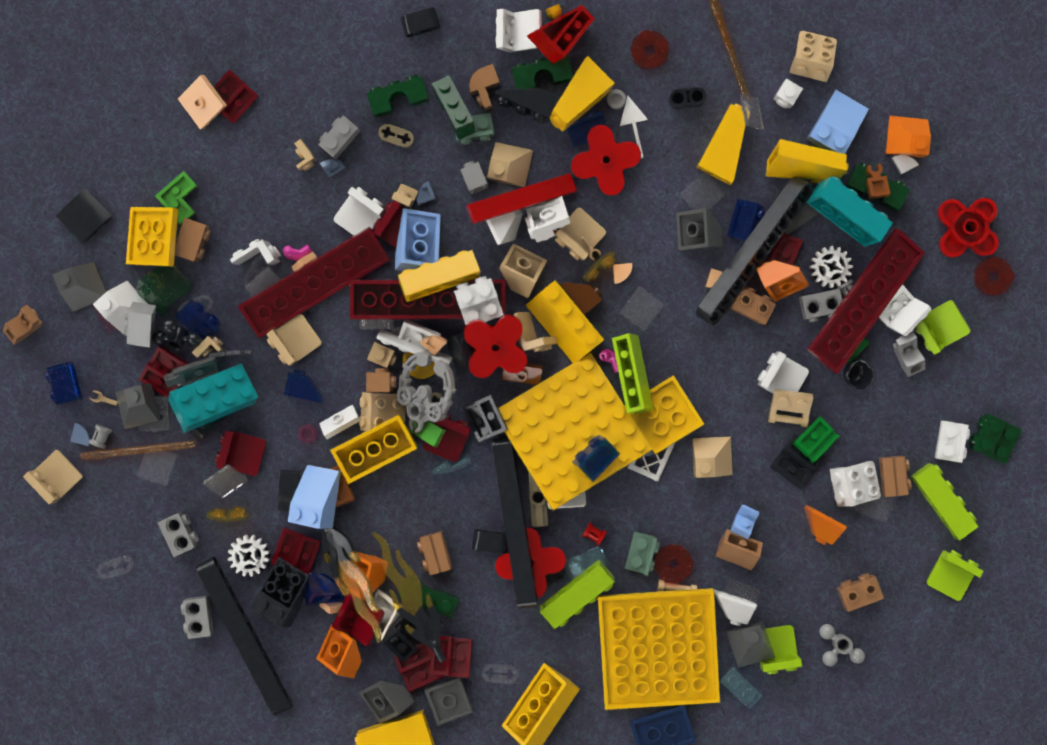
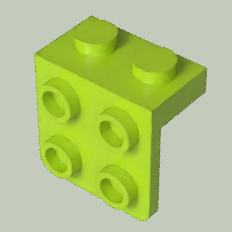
M952 300L932 309L927 317L915 326L916 332L919 335L922 334L925 339L924 344L928 351H932L934 355L941 352L947 345L971 332V329Z
M943 550L926 583L945 595L960 601L974 575L980 578L983 570L978 568V563L970 559L968 562L962 560L961 557L963 555L953 550L950 553Z
M791 625L766 628L775 658L761 661L760 668L762 671L767 672V674H776L778 670L795 671L797 667H802L801 658L797 653L794 628Z

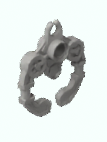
M425 351L413 354L403 363V372L399 376V389L397 391L398 402L406 406L407 414L410 418V430H414L415 433L422 430L424 422L444 420L447 416V411L453 403L451 401L453 393L456 392L452 370L449 364L442 360H437L434 366L435 373L443 378V389L446 390L444 397H440V402H431L432 390L429 385L419 386L417 391L413 386H410L412 381L409 378L410 372L415 370L416 365L422 367L431 364L432 355ZM414 421L418 423V427L416 429L414 427Z

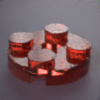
M652 30L642 31L633 39L630 52L634 63L645 70L660 67L668 57V41L659 32ZM650 45L653 46L655 53L647 55L644 48Z
M998 257L984 259L974 269V284L985 295L995 296L1003 294L1010 288L1014 279L1011 266L1005 260ZM990 272H992V273H995V272H996V273H997V276H996V277H997L998 279H997V280H992V281H990L989 278H990L991 276L989 275V273H990Z
M669 544L660 548L654 559V567L658 576L668 583H679L692 572V557L680 545ZM672 558L679 562V565H676L674 569L671 568V565H668Z

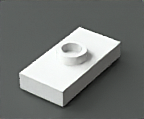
M351 405L319 424L325 438L329 439L356 424L360 419L355 407Z

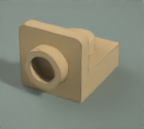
M300 139L294 143L297 147L295 151L301 159L305 158V160L297 164L296 167L300 171L303 169L307 171L314 166L313 162L316 159L305 142Z
M400 184L398 191H394L391 199L411 209L418 191Z
M208 336L192 353L197 358L202 356L205 358L212 352V346L218 352H223L225 349L222 347L223 342L218 337Z
M374 342L367 360L389 368L390 365L393 366L397 359L396 351Z

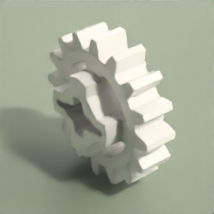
M829 246L828 251L824 247L821 248L822 254L818 251L815 253L817 258L811 259L814 265L810 266V269H814L811 276H817L816 283L822 281V287L828 283L829 288H833L834 283L838 287L841 286L840 281L847 282L845 276H851L852 273L848 269L853 268V265H848V262L852 259H846V251L840 253V247L834 250L833 246ZM832 254L829 260L822 259L825 255ZM839 259H841L843 267L841 266ZM833 263V267H835V269L837 270L829 271L830 267H828L826 264ZM819 267L822 268L823 276L821 275V273H820V271H819ZM834 274L840 275L837 279L830 280Z
M244 535L243 540L240 537L237 538V543L233 542L231 544L234 549L228 550V553L232 554L228 561H233L230 567L236 566V573L243 571V576H246L248 572L251 577L254 576L255 571L258 574L261 573V568L265 569L267 567L264 562L270 561V558L266 557L270 550H265L268 544L262 545V538L255 540V535H252L250 539L248 535ZM244 543H252L250 547L242 546ZM258 549L261 552V557L258 556ZM251 552L252 558L248 560L246 553ZM248 564L256 565L253 568H247L246 566Z

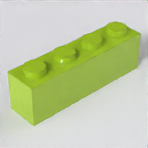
M628 333L612 338L627 413L640 414L654 410L639 336Z
M928 463L910 477L952 536L960 541L978 528L975 523L977 519L970 511L967 512L964 508L966 504L960 496L956 497L952 484L948 480L945 481L941 476L943 474L942 470L937 465L934 466Z
M597 560L540 605V613L554 629L558 626L562 627L569 621L572 615H578L586 604L596 601L600 593L610 590L614 585V576L600 560Z

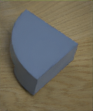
M329 159L320 163L328 177L345 168L342 161L338 159Z
M429 181L424 183L418 191V206L436 199Z
M75 423L70 442L91 446L89 443L91 437L83 425Z

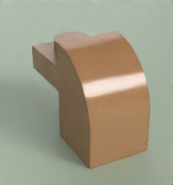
M491 64L478 69L472 75L469 84L471 96L479 93L476 98L479 106H483L485 111L492 109L486 90L500 85L494 65Z
M26 305L20 309L17 317L5 323L2 331L16 345L42 325V322L37 312Z

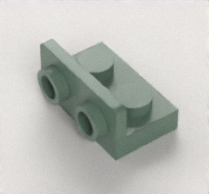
M491 113L471 116L474 120L476 132L460 140L456 136L457 143L461 142V145H467L476 139H480V142L491 140V137L495 136Z
M634 531L625 569L648 576L649 571H653L655 561L652 560L653 554L657 553L660 542H657V537Z

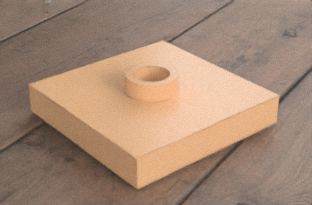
M200 75L178 98L200 130L204 129L227 106L205 75Z

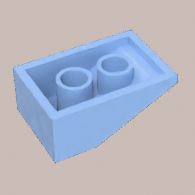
M835 90L806 140L822 149L845 154L869 109Z
M403 208L395 253V270H414L424 263L432 264L438 262L440 214Z
M307 465L290 503L288 522L318 529L333 528L341 471Z

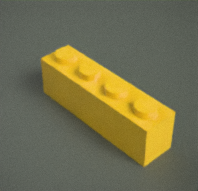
M464 250L458 252L456 256L450 258L442 257L438 262L432 264L424 263L414 270H404L398 275L406 302L480 278V269L473 251L467 252Z

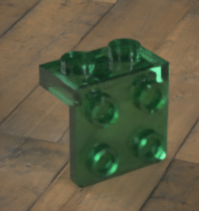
M175 265L174 267L157 266L139 279L136 290L138 295L146 299L150 305H156V313L163 316L168 312L170 305L190 291L193 285Z

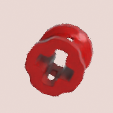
M589 522L582 537L591 539L599 546L607 531H602L593 526L592 522Z

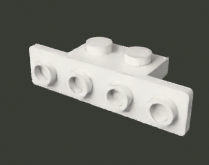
M406 319L399 336L383 329L377 335V339L381 340L383 344L396 346L403 352L415 354L425 351L432 355L431 361L435 364L437 360H442L448 364L452 361V357L440 352L434 356L420 344L424 338L433 335L440 336L441 333Z

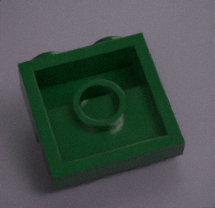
M985 413L978 420L977 426L979 428L976 434H972L969 440V444H971L969 448L1006 464L1022 429Z

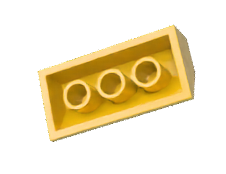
M556 280L526 304V307L551 337L556 336L558 346L572 363L579 361L604 340Z
M398 414L330 451L346 481L350 484L414 451L418 445L408 426Z
M543 663L502 727L520 745H543L580 688L570 679L546 663Z

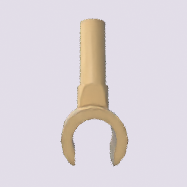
M583 236L581 240L589 251V258L595 260L592 257L593 251H596L601 256V252L598 249H594L586 237Z
M97 390L92 392L98 393V398L95 400L89 398L97 403L102 401L115 406L118 401L106 398Z

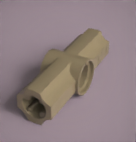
M528 471L531 525L536 527L548 526L547 500L544 497L540 502L534 501L533 494L541 491Z

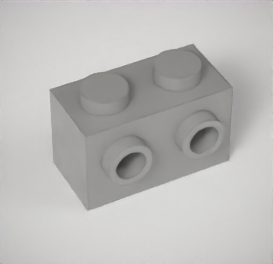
M344 115L341 118L338 117L333 122V128L329 133L325 132L319 139L320 143L318 145L334 159L341 155L360 132L359 128Z
M132 302L130 309H126L125 320H128V325L125 326L124 336H127V344L150 348L155 329L156 305Z

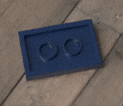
M685 705L674 706L629 721L637 745H688L696 742Z

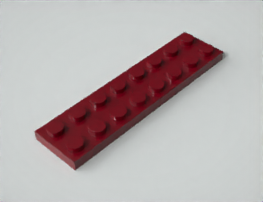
M369 226L238 305V308L257 337L260 338L350 284V280L361 278L389 261L390 258Z
M899 228L894 229L808 347L807 351L834 374H838L925 252Z

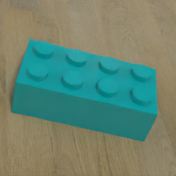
M831 176L817 183L806 202L864 247L881 242L892 225L886 214L875 210L870 202L862 200L858 197L857 192L845 187L843 182L836 177Z
M242 363L171 391L168 397V401L184 433L255 404L258 399V395Z

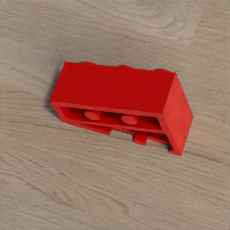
M580 5L528 34L527 37L553 64L568 54L595 18L583 5Z

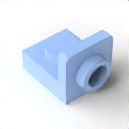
M741 505L730 531L748 539L759 516V512L746 505Z

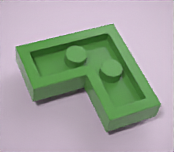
M185 171L155 195L165 208L178 209L177 222L181 226L184 218L190 219L196 214L184 198L198 186Z

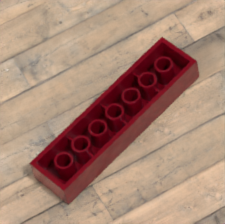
M494 279L492 282L505 316V279ZM350 280L351 320L464 318L454 293L455 290H458L456 286L406 302L399 280ZM471 280L465 283H468V285L470 286L475 284L476 282L475 280Z

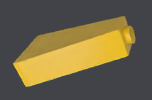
M587 56L553 109L549 118L552 124L562 132L565 131L611 91L614 82Z
M731 104L696 167L728 185H731L735 178L748 116L743 106L739 104Z
M780 139L767 160L766 176L777 178L798 177L800 179L825 180L832 176L840 179L843 174L847 173L849 164L846 163V154Z
M424 709L358 730L357 737H355L356 745H435Z

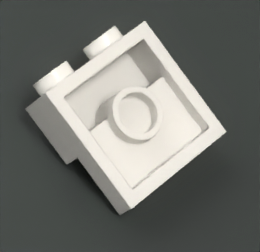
M562 196L526 209L528 217L525 218L528 226V232L531 239H535L536 242L548 240L555 236L554 229L562 228L571 223Z
M484 276L475 279L476 283L469 286L468 283L456 286L458 290H455L454 293L466 325L475 319L487 322L504 316L491 278L487 279Z

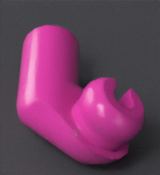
M308 244L299 250L291 248V246L283 248L284 257L294 261H298L313 252Z
M609 349L602 350L599 354L600 359L611 363L614 373L619 372L615 352Z

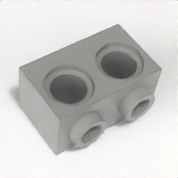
M474 161L463 165L464 168L461 169V172L471 195L488 188L479 162L474 163Z
M840 289L799 297L803 320L809 319V322L821 320L820 316L828 315L829 319L842 302ZM829 299L835 301L836 306L833 310L827 306ZM810 303H814L817 307L814 314L808 310Z
M183 511L158 522L173 557L199 546L197 543L199 542L198 536L195 531L192 532L189 526L191 524L190 519ZM173 520L179 522L180 527L178 530L173 528ZM181 537L187 539V547L181 545Z
M210 595L183 600V604H181V613L185 615L183 629L188 639L213 635L214 626ZM193 603L199 605V612L192 610ZM195 622H198L202 625V631H197L195 629Z

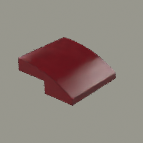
M230 69L214 86V89L227 105L220 113L233 124L259 96Z
M784 232L761 265L775 260L794 266L804 241L788 234L786 235Z
M159 346L151 361L146 364L138 380L144 384L151 383L155 391L168 398L170 392L179 389L180 386L167 387L164 375L190 363L165 347Z
M283 527L270 563L274 565L277 558L280 557L309 575L321 540Z
M440 636L441 645L439 646L446 660L440 663L432 649L430 675L470 678L473 639Z
M424 643L416 645L418 650L405 662L396 655L393 656L398 670L403 676L408 692L415 691L445 677L430 675L432 650Z

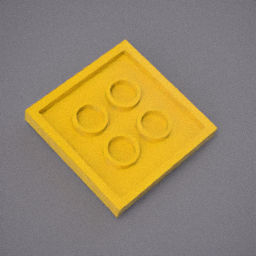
M130 207L126 264L174 267L178 220L177 208Z
M674 375L650 389L654 410L640 414H630L655 455L704 425V422Z

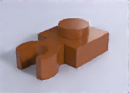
M878 164L876 166L877 172L872 171L871 165H868L866 173L871 177L866 180L869 199L889 197L890 190L887 176L881 177L882 165Z

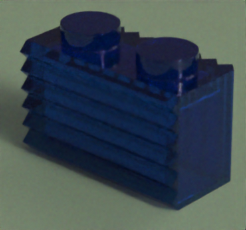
M66 362L46 368L45 378L52 388L50 397L56 405L83 399L73 362Z

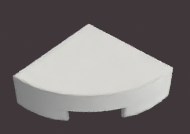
M897 155L891 158L900 175L918 166V163L913 158L906 155Z

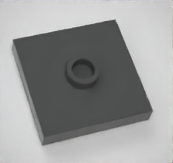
M459 677L424 689L437 726L474 712L463 681Z

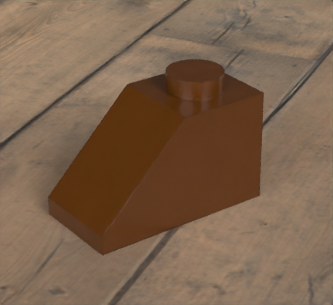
M566 282L560 284L561 288L584 315L602 301L600 298L602 293L596 286L592 288L591 285Z

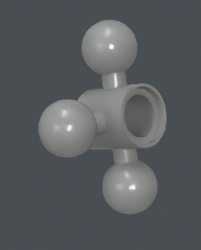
M830 624L821 626L819 631L821 637L826 640L831 639L834 647L832 651H827L823 654L822 660L826 666L836 665L839 653H849L850 660L856 664L864 661V651L859 648L853 649V643L846 635H836L834 627ZM845 639L846 646L838 648L839 641Z

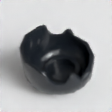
M853 359L846 364L843 370V377L845 382L852 388L865 389L870 386L874 379V369L869 366L868 362L862 359Z

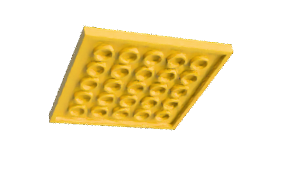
M591 353L499 407L508 427V430L504 431L553 511L652 451L651 446L632 416L627 413L625 405Z
M713 588L598 596L605 710L720 703Z

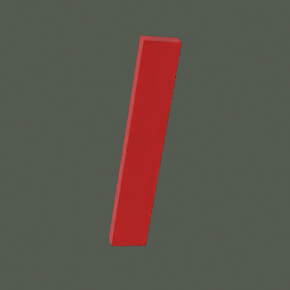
M571 173L477 201L468 204L466 207L472 223L476 224L560 196L575 193L577 189Z

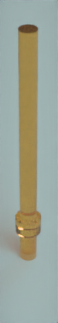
M709 0L711 4L710 10L712 16H715L743 102L749 101L751 98L722 15V6L718 4L717 0Z
M195 440L110 450L101 448L92 452L81 453V459L105 460L107 457L195 448L196 444Z

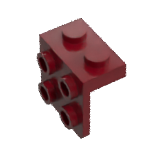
M394 200L392 203L389 202L384 208L383 212L385 214L383 218H378L375 222L373 233L396 248L404 207Z
M447 414L444 420L434 422V424L446 430L438 447H434L425 441L423 449L450 461L457 462L471 427L468 426V422L460 419L456 422L450 419L451 415Z
M227 430L220 439L222 447L215 457L216 468L222 470L230 469L256 476L260 469L267 443L266 440L234 430Z
M348 592L332 627L335 630L349 633L362 644L370 646L385 612L369 599L363 600Z

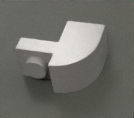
M914 332L899 337L896 343L893 344V348L907 377L925 370V359L918 349L917 337Z

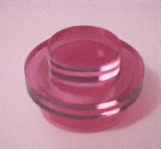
M310 424L302 425L298 430V438L303 443H311L317 437L316 428Z

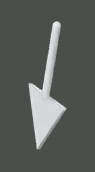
M627 95L620 126L632 123L636 143L640 148L641 158H643L636 122L648 119Z

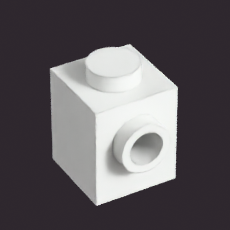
M786 79L776 93L774 100L777 101L776 103L779 106L790 109L803 88Z

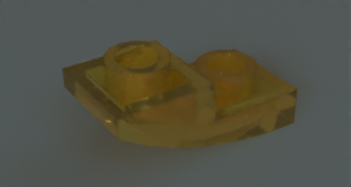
M611 251L599 258L587 270L582 280L589 283L590 279L594 281L600 272L597 270L598 267L603 270L606 267L611 268L616 260L613 257L615 252Z
M240 506L229 509L228 514H226V510L215 507L214 510L208 511L206 518L225 522L240 521L249 518L251 513H247V509Z

